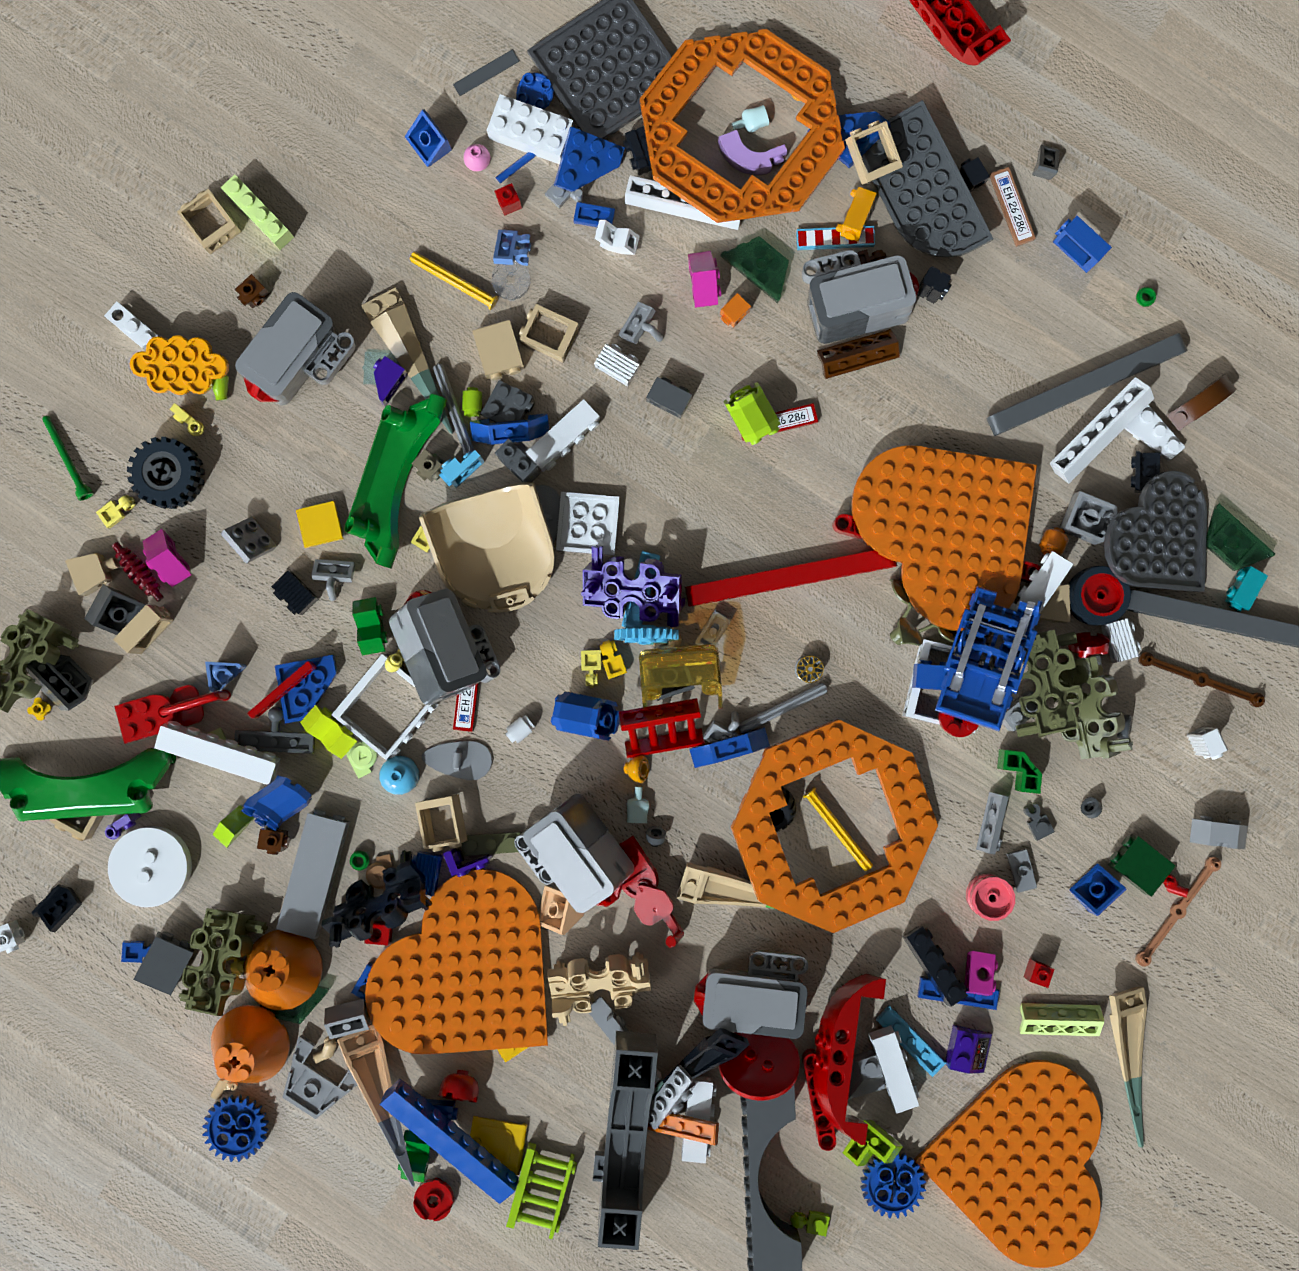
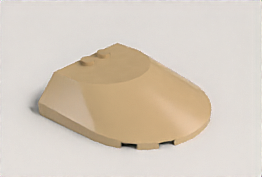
M517 482L445 502L419 516L442 581L449 590L454 592L468 606L496 613L513 611L531 603L547 586L554 567V545L534 483Z

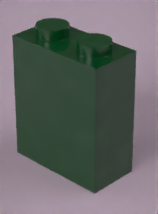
M1131 834L1123 840V846L1120 850L1111 855L1108 865L1145 895L1152 897L1176 865L1142 838Z

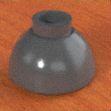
M1130 714L1124 715L1125 728L1117 734L1118 739L1130 738L1133 719ZM1110 721L1109 726L1111 727V729L1114 730L1115 725L1112 721Z

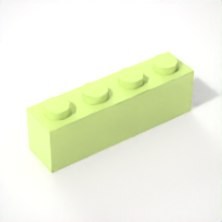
M235 174L221 187L227 196L279 250L294 238L280 220Z

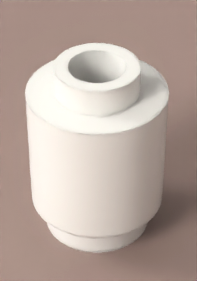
M526 715L522 718L519 717L506 728L508 731L506 736L512 743L514 741L519 743L532 733V729L535 726Z

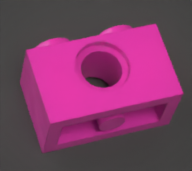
M976 951L967 952L964 983L967 988L966 993L984 996L993 995V992L996 990L994 972L998 968L995 954ZM980 968L985 971L984 979L978 976Z

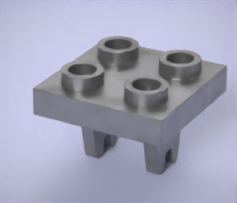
M252 516L224 529L221 533L246 564L273 551L277 546Z

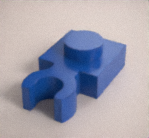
M124 940L122 942L121 962L142 963L143 957H145L151 944L148 947H144V941Z

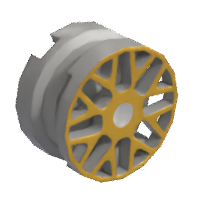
M810 655L799 658L794 667L797 678L806 683L818 681L824 672L821 660Z

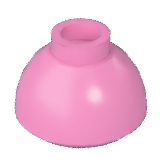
M472 144L464 152V163L472 171H482L490 163V153L481 144Z

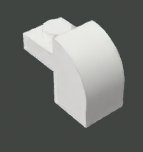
M599 220L595 239L600 242V247L608 251L635 255L640 237L631 229L616 228L606 220Z

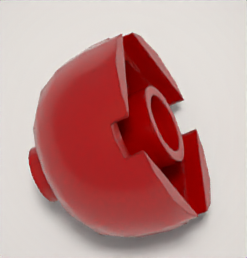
M457 1070V1073L449 1074L443 1079L438 1096L451 1100H469L471 1103H477L479 1096L478 1082L474 1077L468 1075L469 1071Z

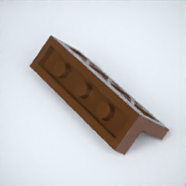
M889 329L817 350V356L822 363L823 376L825 379L900 358L899 342L892 330ZM886 337H889V338H890L889 340H885V341L881 340V339L886 338ZM845 349H852L851 351H848V352L843 351V350H845ZM828 354H832V355H833V356L827 357V358L824 357L825 355H828Z

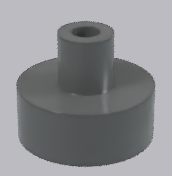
M1093 797L1085 799L1081 804V812L1091 819L1098 817L1103 809L1102 804Z
M652 826L647 829L646 840L651 846L658 847L665 842L666 831L662 827Z

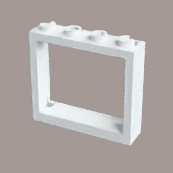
M923 639V644L918 648L915 664H920V660L928 659L930 648L950 653L952 646ZM985 654L981 655V665L985 663L987 657ZM991 656L988 666H991V670L994 668L993 656ZM912 673L902 716L940 725L939 718L915 713L920 688H912Z
M381 654L332 713V716L385 760H388L400 753L399 747L403 742L407 744L413 737V730L416 727L419 729L426 721L424 717L427 713H432L439 704L425 705L389 750L346 716L347 712L385 668V661L388 656ZM400 667L396 672L414 686L410 674Z

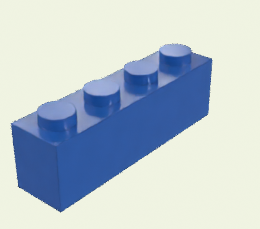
M920 660V664H914L912 688L942 690L941 685L944 676L947 675V672H944L947 662L932 665V661ZM988 666L987 670L992 671L991 666Z

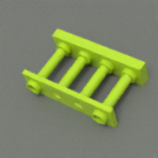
M529 1142L506 1227L514 1229L516 1222L520 1223V1221L549 1228V1239L553 1240L554 1232H559L561 1221L558 1220L569 1176L570 1174L574 1175L577 1162H574V1154L570 1155L569 1162L540 1155L535 1151L536 1144ZM537 1162L566 1170L564 1181L533 1174V1171H530L531 1163L536 1164ZM534 1182L561 1190L558 1201L528 1193L527 1190H524L526 1183ZM527 1201L556 1209L553 1221L523 1213V1210L519 1209L521 1202L525 1203Z

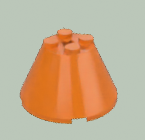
M275 930L263 935L253 944L250 955H246L243 977L246 979L245 985L248 992L260 1005L272 1010H289L304 1003L317 990L322 977V958L310 938Z
M245 1005L233 1008L219 1019L211 1036V1050L217 1070L216 1073L219 1078L231 1082L259 1083L272 1078L282 1069L289 1055L290 1041L284 1024L281 1025L274 1017L275 1014L259 1006Z

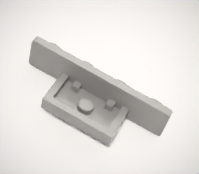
M599 997L591 1004L592 1012L589 1014L613 1045H615L616 1031L629 1032L625 1027V1021L620 1015L617 1016L603 997Z
M681 1065L676 1067L650 1104L648 1123L654 1130L661 1125L671 1113L677 1114L684 1107L682 1103L686 1102L693 1095L691 1091L696 1084Z

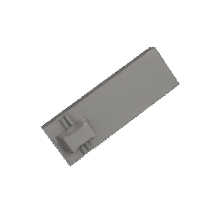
M989 792L977 842V850L994 855L996 851H1000L1002 839H999L1008 796Z

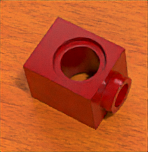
M512 183L494 191L504 216L522 209L519 197Z
M375 921L373 928H378L381 931V937H375L372 934L371 938L364 941V944L388 946L392 942L393 929L387 928L385 922Z
M1029 958L1023 977L1029 982L1049 988L1055 969Z

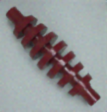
M115 542L112 545V548L117 552L115 558L117 561L120 560L119 564L121 567H124L123 570L128 574L127 577L133 580L135 585H139L142 591L146 590L144 593L147 596H153L157 602L161 601L164 598L159 591L161 586L159 583H155L156 579L152 576V572L147 570L148 566L140 558H137L135 553H131L128 547L123 548L119 542Z

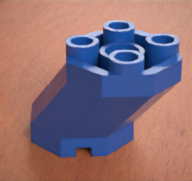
M564 692L562 695L558 694L555 698L551 723L558 731L609 741L612 738L609 736L618 731L620 718L619 711L615 709V706L618 707L617 702L607 699Z
M277 775L271 784L247 799L242 812L256 818L255 823L262 827L267 826L276 831L284 821L307 807L312 800V795L301 785L291 784L292 780Z

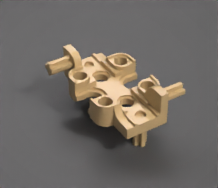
M639 952L632 955V960H627L624 955L620 954L608 955L605 958L606 967L601 971L591 970L588 960H584V958L571 960L567 967H565V963L557 961V964H554V969H548L553 1018L558 1017L559 1023L567 1026V1023L571 1022L570 1013L572 1008L577 1013H591V1002H594V992L600 989H606L610 992L611 999L615 1003V1010L630 1007L635 994L651 991L648 959H644V955L639 954Z

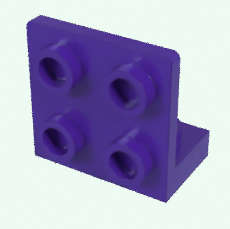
M453 848L443 853L451 876L457 874L458 877L468 874L471 868L476 867V870L488 866L490 864L489 861L493 858L492 854L462 865L461 861H464L460 850Z

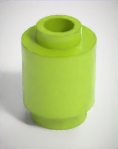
M467 387V390L463 391L462 411H464V416H480L482 411V392L478 391L476 387Z

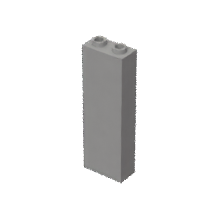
M317 809L307 814L276 929L316 939L320 935L322 920H324L350 821H346L344 816L336 814L333 817L327 816L325 811Z

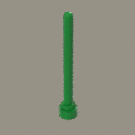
M47 415L43 416L42 420L76 486L75 495L77 499L84 501L91 498L93 492L89 486L83 483L51 418Z

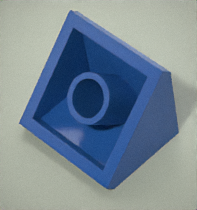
M422 109L406 133L405 138L425 165L430 167L452 150L448 139L426 110Z
M1098 863L1069 889L1087 911L1096 916H1099L1127 890L1125 886Z

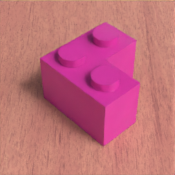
M711 251L688 254L695 308L718 305V297H721L720 285H717V279H720L719 267H717L716 258L712 257Z
M163 529L142 541L144 546L143 553L147 558L145 562L151 570L155 569L158 572V577L163 583L167 582L173 587L192 575L189 564L177 552L175 542Z

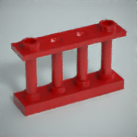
M697 698L619 712L621 730H628L630 741H625L627 758L705 745L702 728L696 729L695 719L701 718ZM687 720L688 731L676 732L675 722ZM667 724L669 734L657 736L655 725ZM648 727L649 737L638 739L636 729Z

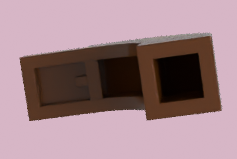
M1224 374L1167 416L1179 431L1216 407L1237 389L1227 375Z

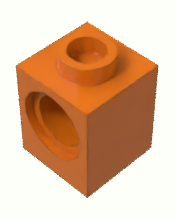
M737 293L721 309L720 318L726 325H731L734 328L750 312L751 306Z

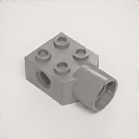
M1079 491L1073 494L1060 528L1065 533L1091 544L1102 543L1105 540V533L1110 522L1118 514L1117 506Z

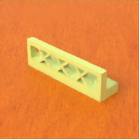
M1021 1003L1020 1005L1022 1016L1019 1028L1020 1034L1100 1036L1105 1022L1100 1005ZM1090 1026H1096L1095 1029H1087Z

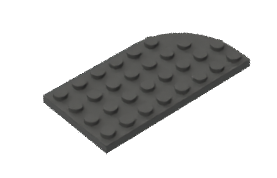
M922 100L888 119L891 126L889 130L903 167L872 181L895 227L904 240L922 253L936 257L961 256L993 241L994 238L924 101ZM880 138L861 156L868 173L890 164Z

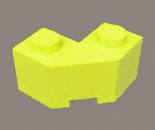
M315 705L300 722L307 733L319 739L329 752L340 759L357 742L353 733L332 716V712L326 707L322 709Z

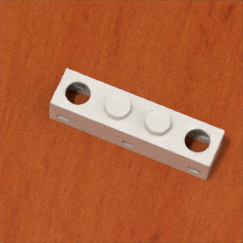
M117 301L104 315L145 351L148 341L158 336ZM122 310L123 318L119 321L114 320V317Z

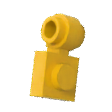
M607 640L602 642L603 644L599 646L602 655H607L608 659L602 661L608 679L627 673L621 654L614 656V652L618 651L615 641Z

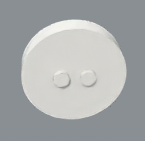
M158 826L143 827L124 835L113 847L108 861V876L115 892L126 902L139 907L159 906L177 897L186 887L192 871L191 854L186 843L173 831Z

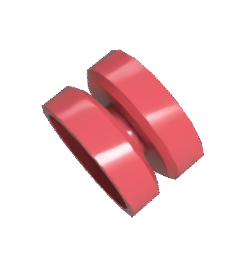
M981 874L969 882L966 889V901L969 907L980 917L989 921H999L1006 918L1012 912L1015 906V893L1012 886L1004 879L993 874Z

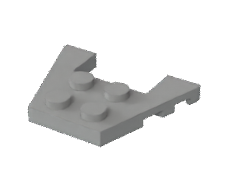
M300 1035L297 1039L296 1050L282 1098L314 1119H317L339 1099L356 1087L357 1083L350 1070H348L340 1084L307 1064L305 1061L316 1044Z

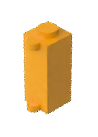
M858 187L857 190L852 189L850 195L854 198L843 225L838 224L836 230L841 232L840 236L859 242L873 208L876 192Z

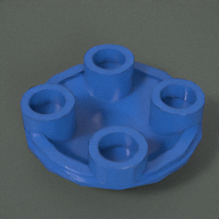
M525 73L517 86L516 100L544 110L553 99L554 90L551 81L542 73Z

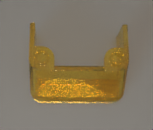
M715 645L647 649L639 654L643 707H647L646 701L658 699L662 694V688L702 685L703 693L706 695H717L718 708H723L719 651Z

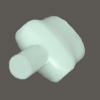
M762 105L744 110L742 119L733 122L732 127L733 130L745 127L748 132L752 133L759 128L768 126L769 118L765 106Z
M635 787L634 798L627 800V823H647L649 801L642 798L643 787Z

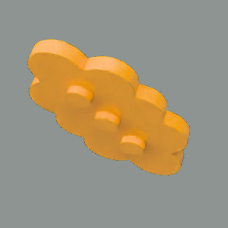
M175 335L169 340L160 336L151 338L146 345V351L137 352L131 357L130 368L135 375L146 378L147 385L156 393L171 391L176 395H186L190 391L196 394H205L210 391L213 379H222L227 375L229 363L223 355L213 353L212 346L206 339L195 337L188 340L184 336Z

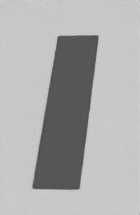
M510 50L457 81L453 86L459 96H462L518 63L519 59L514 51Z

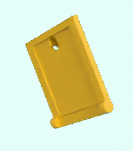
M473 1116L471 1138L483 1146L496 1159H499L508 1169L516 1175H520L527 1124Z

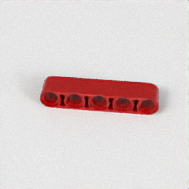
M807 1049L802 1054V1063L816 1137L822 1150L831 1151L836 1146L835 1130L828 1120L823 1123L818 1122V1118L824 1116L818 1103L814 1102L816 1098L814 1083L810 1082L814 1071L813 1063L809 1064L806 1062L808 1057L816 1054V1050ZM824 1136H831L829 1142L821 1141Z

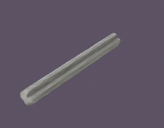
M442 364L435 365L433 370L443 397L447 399L446 406L464 455L469 451L473 452L474 448L444 366Z
M824 683L808 689L741 722L738 729L741 733H745L827 693V687Z

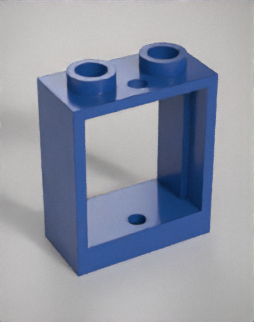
M1076 216L1072 221L1068 219L1055 233L1057 237L1053 241L1056 246L1086 273L1112 248L1079 216Z

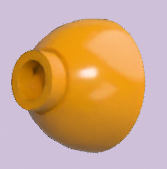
M645 756L632 758L624 764V773L628 774L633 781L643 783L649 774L648 759Z

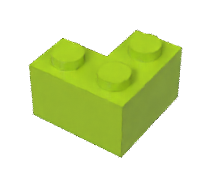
M864 1120L868 1124L866 1145H860L851 1139L842 1153L857 1166H865L873 1154L884 1163H892L903 1145L873 1120Z

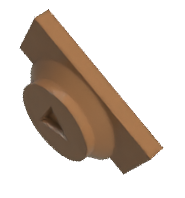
M390 854L377 856V862L371 864L366 871L368 884L372 885L375 889H382L383 892L385 891V883L382 871L393 867Z

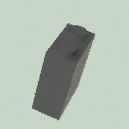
M158 931L133 980L171 996L194 952V948L190 947L191 944L187 940L180 941L168 932L164 931L161 933Z

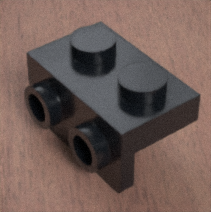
M1136 451L1135 456L1131 457V468H1135V476H1131V488H1135L1134 493H1141L1145 484L1152 477L1160 473V453H1140V451Z
M59 884L38 903L31 913L35 917H40L48 930L55 933L82 905V902L71 887Z

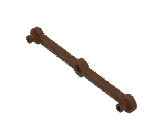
M1143 652L1138 657V662L1142 666H1154L1192 680L1197 687L1208 686L1249 701L1252 707H1261L1265 703V698L1261 693L1250 694L1212 680L1206 673H1193L1155 659L1150 652ZM1201 676L1204 678L1202 683L1199 682Z

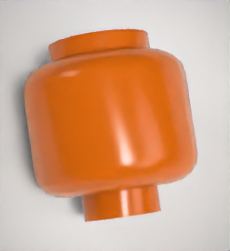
M1061 528L1047 529L1039 542V547L1044 555L1046 553L1051 554L1052 551L1062 555L1069 539Z

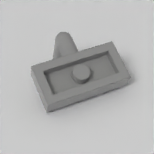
M553 184L545 193V196L559 209L570 197L576 202H583V193L580 189L570 192Z
M638 302L618 335L634 344H637L644 331L649 332L658 342L663 340L662 334L655 326L649 324L656 311L654 308Z
M315 559L312 578L313 580L327 581L326 590L329 600L335 601L337 599L334 589L335 581L352 583L355 563Z
M737 711L731 713L732 723L728 728L713 720L704 733L703 739L714 743L739 736L740 734L735 732L740 725L739 713Z

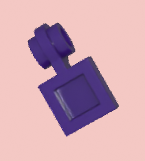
M126 814L106 827L105 836L111 840L119 838L122 828L128 830L135 826V821L142 817L141 814Z

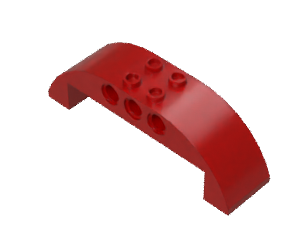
M909 0L940 44L962 63L972 66L979 65L1011 42V39L1001 25L990 30L969 0Z
M872 974L860 975L848 981L831 997L820 1021L819 1032L815 1038L816 1054H814L812 1060L814 1066V1092L822 1113L838 1131L860 1145H866L868 1124L853 1115H846L861 996L884 999L886 979Z

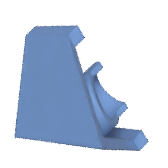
M205 662L209 690L211 692L222 690L247 666L240 663Z

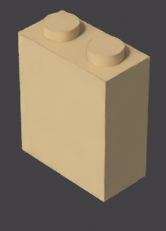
M510 320L472 331L487 380H498L502 378V375L508 373L515 375L520 373L522 369H525Z

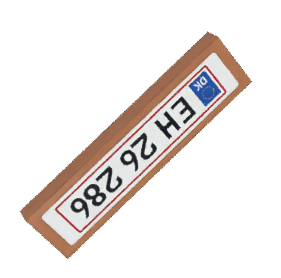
M1009 167L990 173L992 185L1015 246L1018 247L1036 239Z

